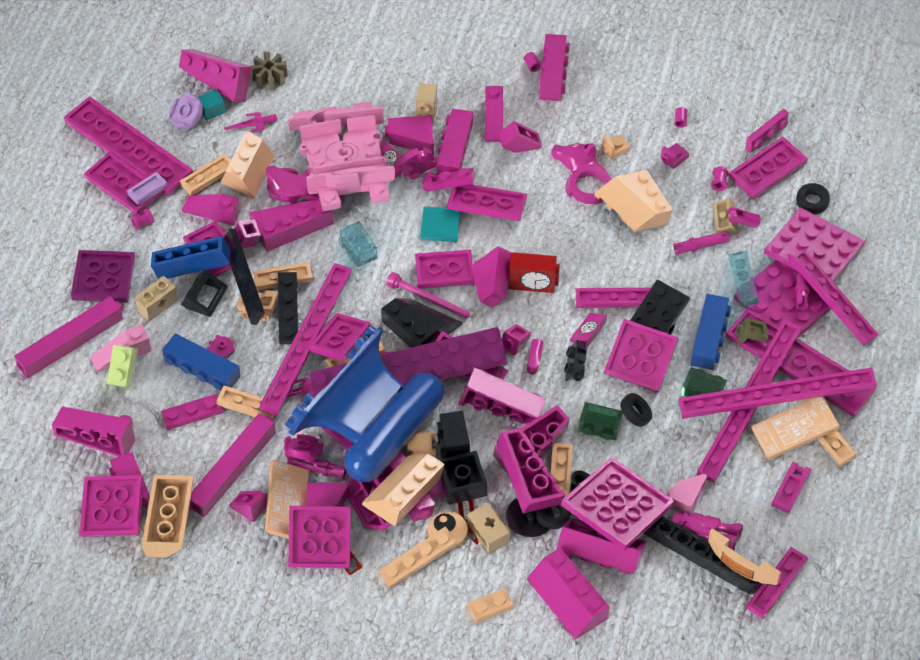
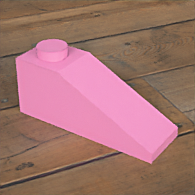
M142 324L123 331L90 357L97 372L103 371L110 367L113 345L138 348V357L151 352L149 337Z

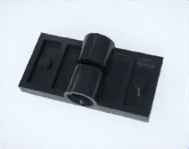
M657 279L630 321L671 335L675 328V322L690 301V297Z

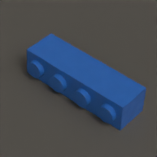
M223 236L152 252L151 268L158 279L163 276L169 279L230 265L231 250Z
M706 294L692 353L691 366L713 370L715 363L719 364L721 352H718V348L723 347L724 337L721 335L722 332L726 333L728 325L725 317H729L731 312V306L728 305L729 298Z
M176 333L162 349L163 358L167 364L180 368L186 374L194 375L201 382H207L219 391L222 390L223 386L232 388L241 377L239 365Z

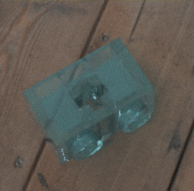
M360 221L339 230V244L342 248L346 249L349 260L351 262L354 261L357 267L377 259V247Z

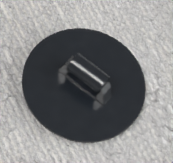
M517 498L508 506L506 519L510 528L517 534L525 537H538L550 530L543 527L537 521L535 511L523 513ZM552 507L546 508L547 515L554 518Z

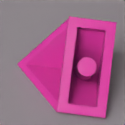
M240 491L229 506L254 522L267 507L268 494H264L262 491Z

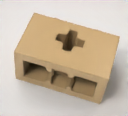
M419 83L416 96V116L431 115L432 124H434L438 109L437 85Z
M165 276L134 297L137 311L148 321H151L178 300L176 286Z
M489 503L467 514V524L489 554L509 543L511 531L506 523H502L498 511L495 508L492 509Z

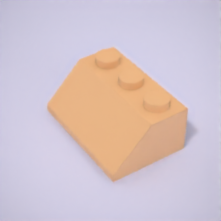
M248 131L245 132L221 181L222 184L254 199L265 177L267 166L271 165L275 157L262 138Z

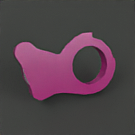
M574 143L568 146L554 145L551 150V156L562 162L571 171L565 185L568 197L573 196L577 201L585 204L596 205L602 203L604 200L594 196L595 193L582 192L576 185L578 180L586 176L599 178L604 185L612 180L609 173L596 159V146L593 143Z
M267 166L265 176L272 181L274 191L280 195L282 201L294 204L300 198L308 200L319 199L318 193H308L306 177L310 173L307 170L301 175H296L283 171L276 166ZM345 195L339 196L340 201L343 200Z

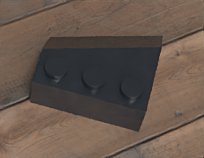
M395 298L381 308L382 322L410 348L433 343L442 331L449 335L462 325L461 321L411 298Z

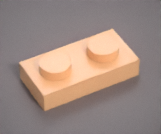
M504 588L467 603V607L475 623H479L513 609V603Z

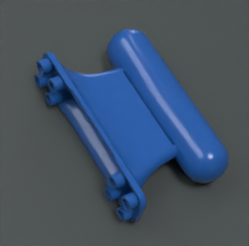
M373 326L366 330L365 336H361L356 341L355 347L347 355L351 360L325 389H322L316 397L308 393L302 401L304 404H301V406L297 405L290 418L284 424L290 429L288 433L292 436L305 428L323 427L333 430L350 440L354 444L348 449L344 458L346 472L352 479L368 483L380 476L440 405L445 392L438 377L430 373L420 372L410 378L405 385L398 381L389 372L380 357L379 341L383 329L380 327L375 329Z

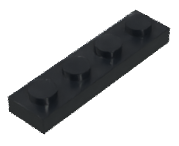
M297 272L278 273L279 345L292 344L298 333Z

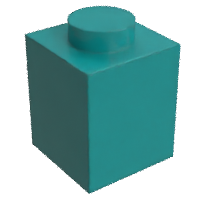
M217 89L197 97L202 103V115L206 121L226 113L224 100Z

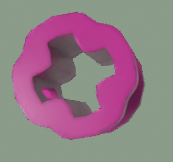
M718 166L712 171L714 180L711 182V187L714 190L723 191L728 187L726 177L729 175V170Z
M145 208L143 212L135 216H130L136 230H139L140 227L148 223H154V218L148 208Z

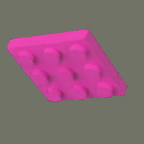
M623 319L604 374L659 393L679 338Z
M142 475L84 476L79 535L81 537L140 536L144 477Z
M289 506L288 567L350 568L351 506Z

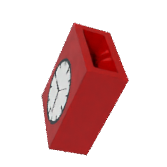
M511 252L509 289L554 293L555 286L559 285L560 264L556 263L557 256Z

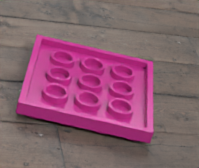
M800 207L765 247L764 254L798 271L789 259L804 248L834 282L862 249L865 240Z
M777 260L734 295V300L745 309H751L778 327L781 326L784 320L802 327L799 336L831 309L809 283L808 307L801 310L800 304V309L796 308V295L794 292L797 286L796 275L800 272Z
M610 457L563 498L561 506L625 551L671 509L675 501L619 461Z

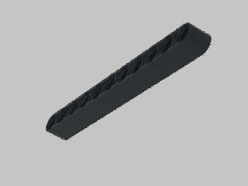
M582 470L575 471L571 476V492L580 485L577 482L582 483L590 474ZM664 516L643 533L750 595H754L762 585L760 582L751 583V579L732 572V569L715 554L708 541Z

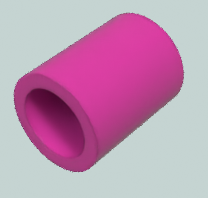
M529 52L524 56L523 59L531 72H536L541 68V64L534 52Z
M679 107L675 110L674 125L676 127L683 128L687 125L688 110L686 108Z

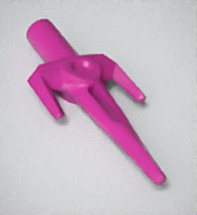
M261 112L249 113L246 116H255L254 119L224 127V130L256 126L258 128L251 130V133L262 131L265 129L264 124L277 121V116L273 114L262 117Z
M305 377L296 380L295 383L303 382V385L291 390L288 397L311 393L315 397L310 379Z

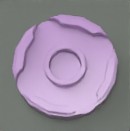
M183 94L182 97L177 98L171 105L169 112L172 124L180 129L192 128L202 116V103L199 98L192 94Z

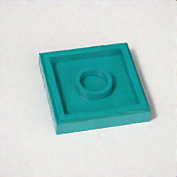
M424 206L420 240L457 242L461 211Z

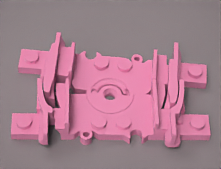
M371 102L354 103V108L336 109L335 106L314 112L308 110L293 113L294 117L288 119L289 131H300L302 143L300 145V154L306 155L309 165L307 171L310 173L306 177L307 190L309 194H319L323 211L341 208L339 196L356 192L369 191L371 203L390 201L387 182L395 181L394 166H387V158L381 156L380 146L382 145L380 132L376 129V125L384 123L383 107H372ZM341 127H348V132L343 134V141H340L339 138L342 137Z

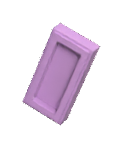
M155 172L127 190V194L139 206L167 188L168 183Z

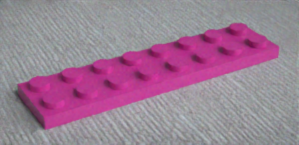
M90 96L64 117V121L107 153L109 151L145 177H149L157 172L168 183V187L162 190L167 196L180 186V180L193 173V169Z
M747 308L729 328L725 337L762 359L779 327ZM745 318L766 322L768 339L765 342L747 339L743 344L738 343L736 335L737 326ZM796 339L779 369L780 372L793 380L849 371L799 339ZM876 388L823 397L828 402L855 417L875 393Z

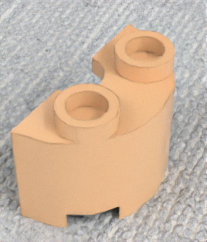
M266 290L265 293L258 292L265 311L261 320L268 321L278 299V291ZM240 295L236 307L242 312L241 316L243 318L249 319Z
M435 431L416 432L408 441V455L430 454L436 458V448H432V443H436Z

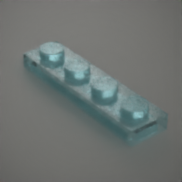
M747 250L729 254L740 307L759 303Z

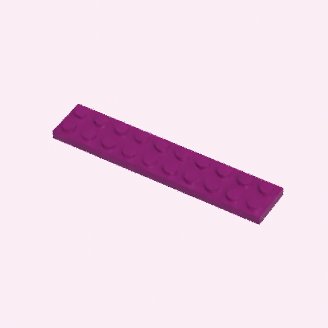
M499 327L380 355L382 362L389 372L403 385L420 372L430 373L437 376L440 381L471 374L474 368L485 371L508 365ZM348 363L309 372L315 397L330 384Z

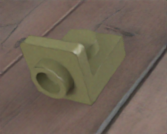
M745 318L736 328L738 343L743 344L747 339L765 342L768 339L766 322Z

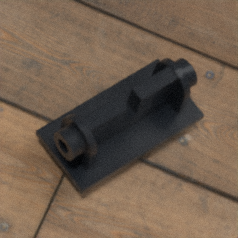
M576 340L572 346L567 348L566 356L568 358L564 367V372L566 373L565 381L570 377L574 378L575 381H581L584 378L585 365L582 364L586 361L587 350L583 345L578 346L579 340Z

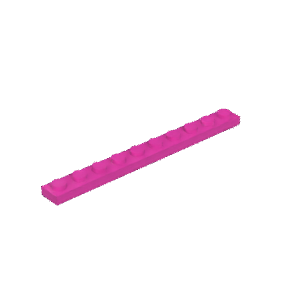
M337 263L333 264L260 403V410L279 415L311 353L310 344L319 335L351 275V268Z
M786 320L782 322L746 387L772 383L799 336L802 327ZM758 407L731 411L697 470V475L705 474L708 481L716 482Z
M871 367L679 398L678 402L682 419L873 389L876 388L877 383L873 368Z

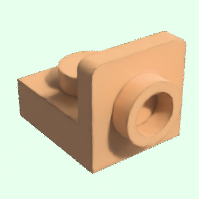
M621 134L611 139L607 135L603 136L601 148L605 154H608L610 159L630 151L629 144Z

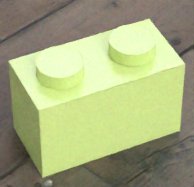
M113 345L107 384L122 387L132 386L138 348Z

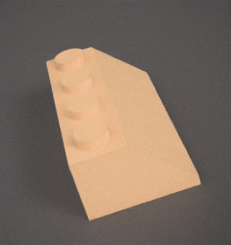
M430 454L408 455L363 501L362 505L396 526L440 480L444 463Z
M153 476L142 540V547L146 557L166 558L183 548L194 481L193 476Z

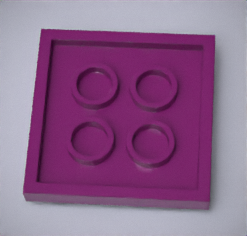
M79 250L71 299L103 301L111 296L115 302L128 303L135 252Z

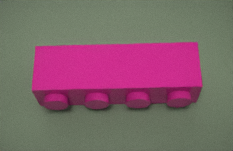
M452 108L451 115H447V129H443L442 140L444 141L439 144L438 154L440 155L435 159L434 168H437V174L462 169L473 127L472 111Z

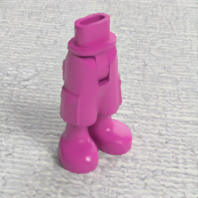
M675 512L671 520L706 541L709 540L711 529L717 532H724L726 534L722 535L729 539L728 547L733 551L735 550L736 541L740 540L743 531V524L721 523L720 518L704 516L698 513L685 512L682 514Z

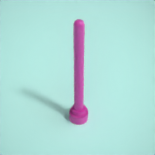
M391 272L387 278L386 285L391 288L400 287L464 318L470 316L469 311L403 281L400 275L395 272Z

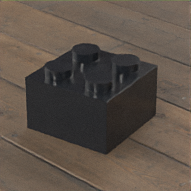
M463 410L439 414V422H436L438 432L436 435L438 445L440 444L441 459L470 452V441Z
M477 450L438 459L444 463L441 479L448 505L487 496V481Z

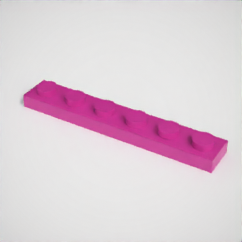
M804 248L791 256L789 261L863 346L879 335Z

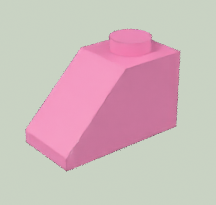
M701 474L677 481L675 487L670 488L667 496L675 501L671 509L683 514L685 512L692 513L706 486L707 475Z

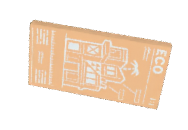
M824 397L812 398L750 426L768 461L840 429Z
M274 459L270 462L265 523L266 533L289 539V506L307 505L309 470Z

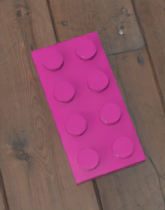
M782 136L729 172V178L754 200L805 165L808 158Z
M110 151L84 173V177L135 215L141 213L163 193V191L159 192L138 206L128 196L127 190L147 177Z
M472 184L453 187L447 209L520 221L527 201V194Z

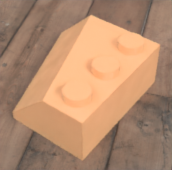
M648 170L616 176L594 194L598 199L602 198L610 210L614 209L620 215L619 218L635 232L667 225L673 211Z

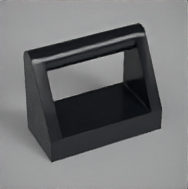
M203 270L195 279L180 305L191 311L211 317L228 286L206 270ZM204 284L218 289L208 308L195 300Z

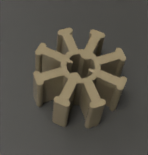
M269 51L264 52V61L258 58V56L253 58L254 66L251 65L252 81L256 80L258 88L262 89L266 82H268L269 90H275L274 81L281 86L285 84V77L288 76L286 61L282 62V56L279 53H276L272 60L270 59Z

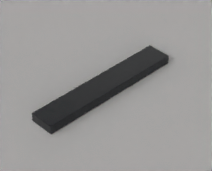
M229 228L224 240L231 250L230 265L251 325H257L265 311L235 229Z

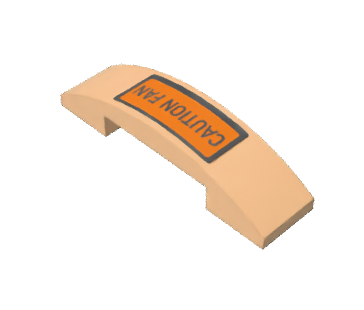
M714 529L710 530L708 542L715 554L728 567L740 575L760 583L777 585L779 583L781 575L779 570L764 561L760 566L755 565L730 549L727 537Z

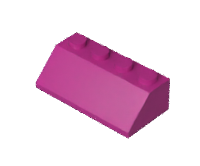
M570 518L562 526L556 550L561 547L567 556L576 555L586 562L595 561L600 563L602 567H614L619 569L621 573L634 574L640 564L647 541L637 539L624 551L585 522Z
M561 547L544 557L527 577V581L575 640L609 619L610 607Z

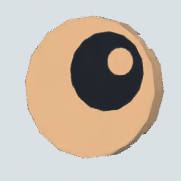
M446 511L432 517L428 523V537L446 526L457 541L455 547H459L464 543L467 538L468 527L461 515Z

